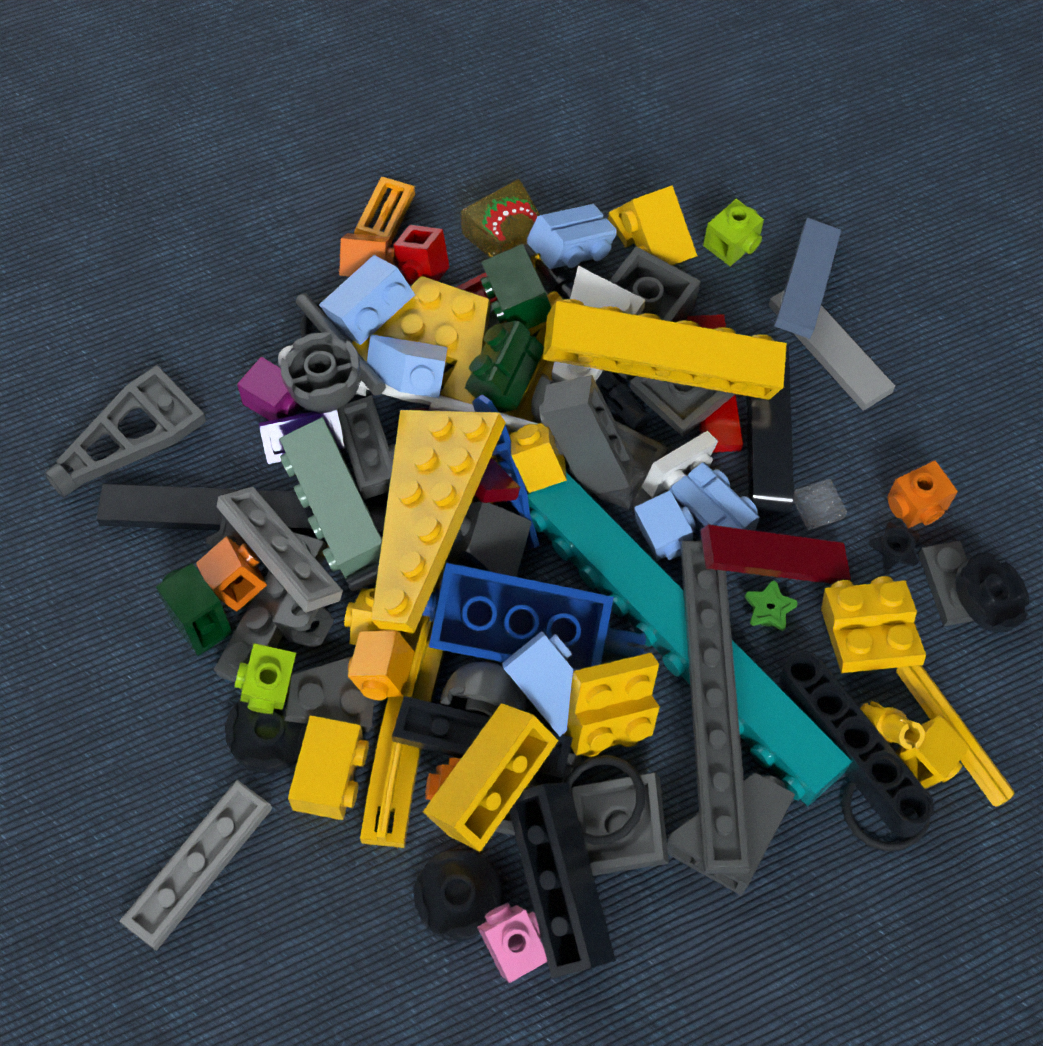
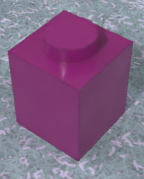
M262 357L258 359L237 384L243 405L270 421L293 416L301 406L292 399L285 387L281 376V368Z

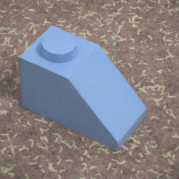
M371 334L367 364L386 385L399 392L439 398L448 347Z
M541 631L504 661L502 665L546 721L561 736L567 731L573 668L566 659L572 653L556 634L548 639L543 631Z

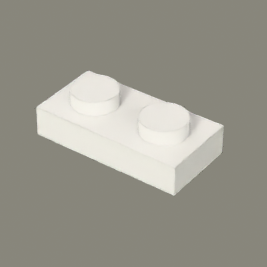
M706 431L655 461L649 470L642 488L653 498L665 490L669 491L676 482L684 476H688L702 462L710 466L713 461L711 454L718 440Z

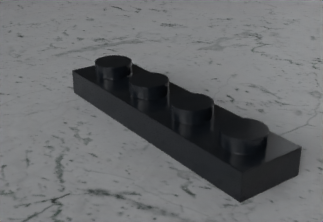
M404 696L392 734L393 742L462 758L491 717ZM551 732L558 742L533 777L562 783L573 737L559 736L557 733Z

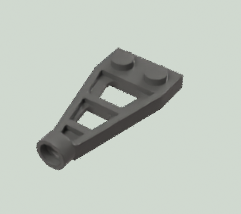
M156 365L125 386L59 457L57 464L45 471L44 474L52 487L64 498L88 481L176 444L206 422L205 415ZM141 408L157 426L151 433L137 439H128L119 431L118 426L131 410ZM109 435L120 447L119 450L102 460L94 461L87 454V449L101 436ZM71 468L74 472L69 475L67 471Z

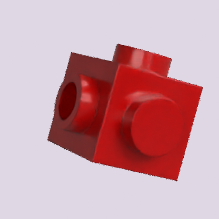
M409 225L393 244L395 265L408 284H413L421 276L439 281L450 267L443 229Z

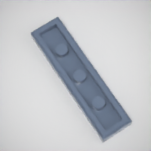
M810 218L806 219L776 317L775 327L808 339L812 336L839 241L840 229Z

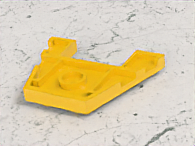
M421 276L410 286L415 296L372 335L448 347L445 362L455 365L441 392V396L473 405L472 401L475 398L465 389V386L471 374L469 366L481 354L486 344L484 336L488 330L491 308L489 299ZM370 337L361 345L354 341L352 342L356 351L366 363Z

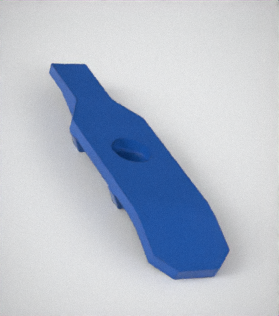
M483 394L472 401L475 412H498L492 401ZM505 424L492 456H496V463L520 486L518 498L505 501L512 513L531 521L526 540L528 549L540 546L530 516L527 491L511 456V440Z

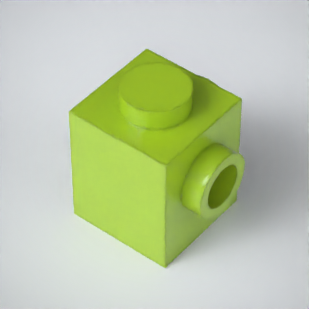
M735 199L707 224L703 246L731 267L745 253L751 254L758 248L762 241L760 234L764 219L753 208L747 207L738 199Z
M254 643L249 664L240 662L234 687L242 689L240 701L247 702L248 709L260 713L272 714L274 709L282 710L296 653Z

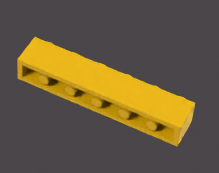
M565 299L562 301L556 300L547 315L543 359L770 400L784 388L787 343L773 341V338L768 335H740L730 328H716L713 330L699 327L693 321L670 322L661 320L655 314L632 315L623 313L617 307L604 306L595 308L584 306V303L579 300Z

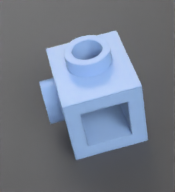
M671 490L634 507L635 520L656 561L664 557L671 560L681 556L682 541H693L692 530L696 528L693 516L686 506L680 509Z

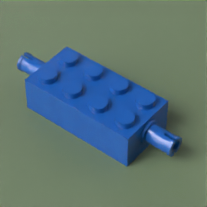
M445 563L440 589L436 588L435 592L431 593L422 616L430 617L429 621L433 622L428 643L429 648L499 662L506 661L541 631H543L548 639L556 634L572 653L566 661L573 668V671L600 665L605 652L626 657L643 655L644 649L628 646L627 643L645 645L646 643L645 633L639 634L610 628L609 619L614 598L612 596Z

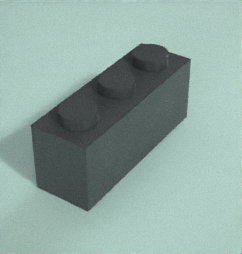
M589 375L546 385L544 402L539 406L540 418L543 425L550 428L560 455L564 454L569 464L571 477L576 482H579L580 486L589 496L631 488L634 459L593 376Z

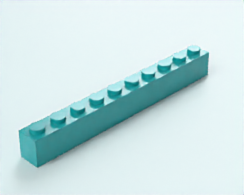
M567 472V481L528 494L529 511L535 531L537 533L543 532L552 541V546L559 557L565 561L570 560L579 569V575L587 586L591 589L597 588L603 595L614 597L612 612L620 618L624 616L634 626L635 633H645V645L648 647L653 646L663 656L662 660L667 669L675 676L681 675L690 684L684 591ZM732 640L740 737L751 748L750 752L757 763L766 769L770 767L781 781L787 785V790L795 794L793 799L801 800L808 807L844 775L852 761Z

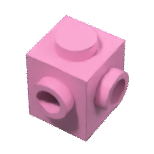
M509 903L488 912L485 915L487 922L477 927L501 976L509 983L547 962L544 947L540 941L541 935L536 915L533 911L527 914L526 910L518 905L511 908Z

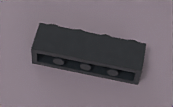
M569 782L541 784L524 790L509 813L551 978L616 961Z

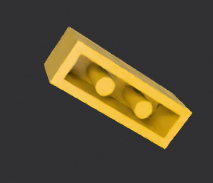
M501 703L423 810V813L448 836L481 852L558 740L534 715Z

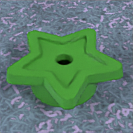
M771 581L763 592L748 591L745 594L746 600L752 606L750 624L753 626L759 624L768 627L774 626L780 631H784L786 629V614L798 605L795 599L781 594L775 581ZM767 604H773L774 609H768Z

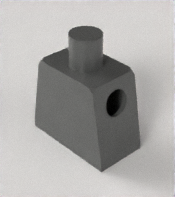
M481 501L471 503L460 527L464 540L452 545L446 562L517 577L531 521L491 503H482Z

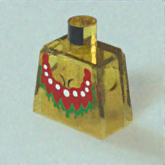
M519 179L461 210L462 234L488 257L491 258L523 244L534 267L537 259H540V254H536L527 244V237L537 216H540Z

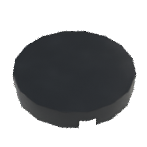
M977 553L959 565L955 575L956 592L968 615L981 627L995 633L1008 632L1026 620L1028 613H1025V606L1029 604L1028 591L1023 579L1009 563L1005 561L1001 564L998 560L993 559L997 556L991 553Z
M288 691L283 709H274L272 714L252 711L247 708L248 703L242 701L239 704L236 703L230 710L225 724L226 743L235 760L248 770L267 774L281 772L297 763L307 723L284 721Z
M467 849L446 850L433 856L424 865L419 877H417L414 885L415 908L422 923L435 935L451 941L469 940L480 935L477 927L487 922L485 915L502 905V882L494 865L482 856L476 855L475 852Z

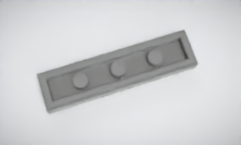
M784 291L770 298L768 306L776 315L778 314ZM822 305L810 339L794 334L863 411L893 393L895 385Z
M254 487L218 496L216 507L305 613L340 601L343 592L340 586Z
M236 780L120 919V922L157 951L272 810L271 804L239 780Z

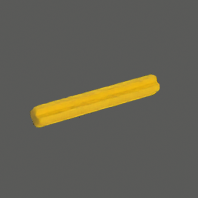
M923 666L897 668L898 676L930 720L941 715L970 747L960 761L991 804L997 807L1010 800L1015 794L1014 790Z

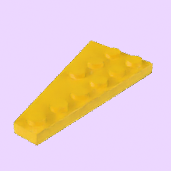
M400 410L371 620L380 629L415 632L506 424L499 412Z

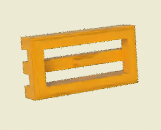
M381 176L354 233L391 237L392 243L415 196V186ZM391 188L392 191L384 203L373 229L368 228L387 189ZM403 192L385 231L382 232L400 193Z

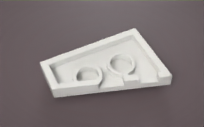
M578 266L570 299L579 300L584 303V306L595 308L612 306L621 309L623 313L641 314L645 307V299ZM554 361L552 379L562 382L592 375L596 382L603 370Z

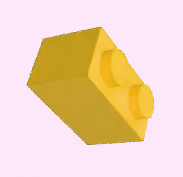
M673 185L635 198L622 205L624 211L622 212L623 225L628 233H632L635 245L638 248L672 266L697 256Z
M310 715L288 795L293 811L344 820L346 808L354 807L358 794L359 783L353 781L357 766H364L368 753L369 742L363 738L361 725Z

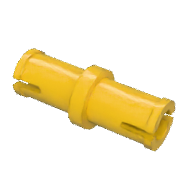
M870 701V705L864 703L860 707L887 742H896L908 750H912V745L918 748L923 743L925 738L924 728L919 723L907 719L902 711L893 707H882L874 701Z

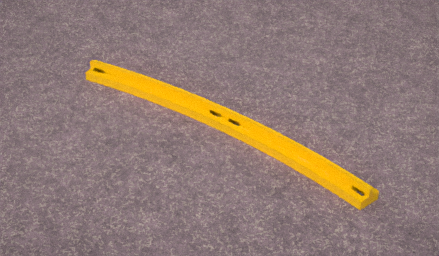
M546 325L540 329L535 337L543 346ZM542 354L517 410L504 412L503 414L535 422L531 412L532 396L542 374L548 376L552 381L554 361L544 360ZM492 456L495 462H497L496 456ZM474 495L471 503L480 501V499ZM444 566L432 592H435L436 588L440 589ZM421 616L415 632H406L404 636L406 642L415 652L404 696L432 703L445 651L428 647L433 622L429 621L430 617ZM388 697L369 782L360 835L361 844L405 848L412 797L422 749L393 742L392 740L403 697ZM377 811H380L377 832H374ZM390 812H395L392 833H387Z

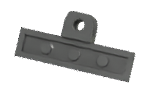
M294 533L320 565H322L325 559L322 550L328 547L325 541ZM269 570L264 579L267 586L253 598L214 671L220 678L235 682L240 662L249 664L254 643L276 648L283 635L288 641L303 646H320L334 622L332 615L324 608H318L305 613ZM312 622H319V627L317 630H315L314 632H307V630L311 627Z

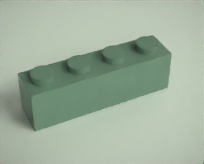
M323 417L279 438L286 452L279 457L289 477L296 475L300 484L293 488L304 508L310 506L314 513L313 516L308 518V521L318 540L325 537L329 547L322 551L333 573L341 570L344 577L347 578L378 563L382 537Z

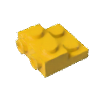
M881 576L874 579L870 584L853 585L849 580H840L832 584L830 588H825L821 611L841 673L924 665L926 652L914 623L917 610L906 580L893 581L891 577Z
M652 653L573 671L567 731L564 735L573 737L571 748L576 755L582 754L593 757L608 747L619 744L625 747H632L646 737L653 736L660 706L652 695L659 668V663Z

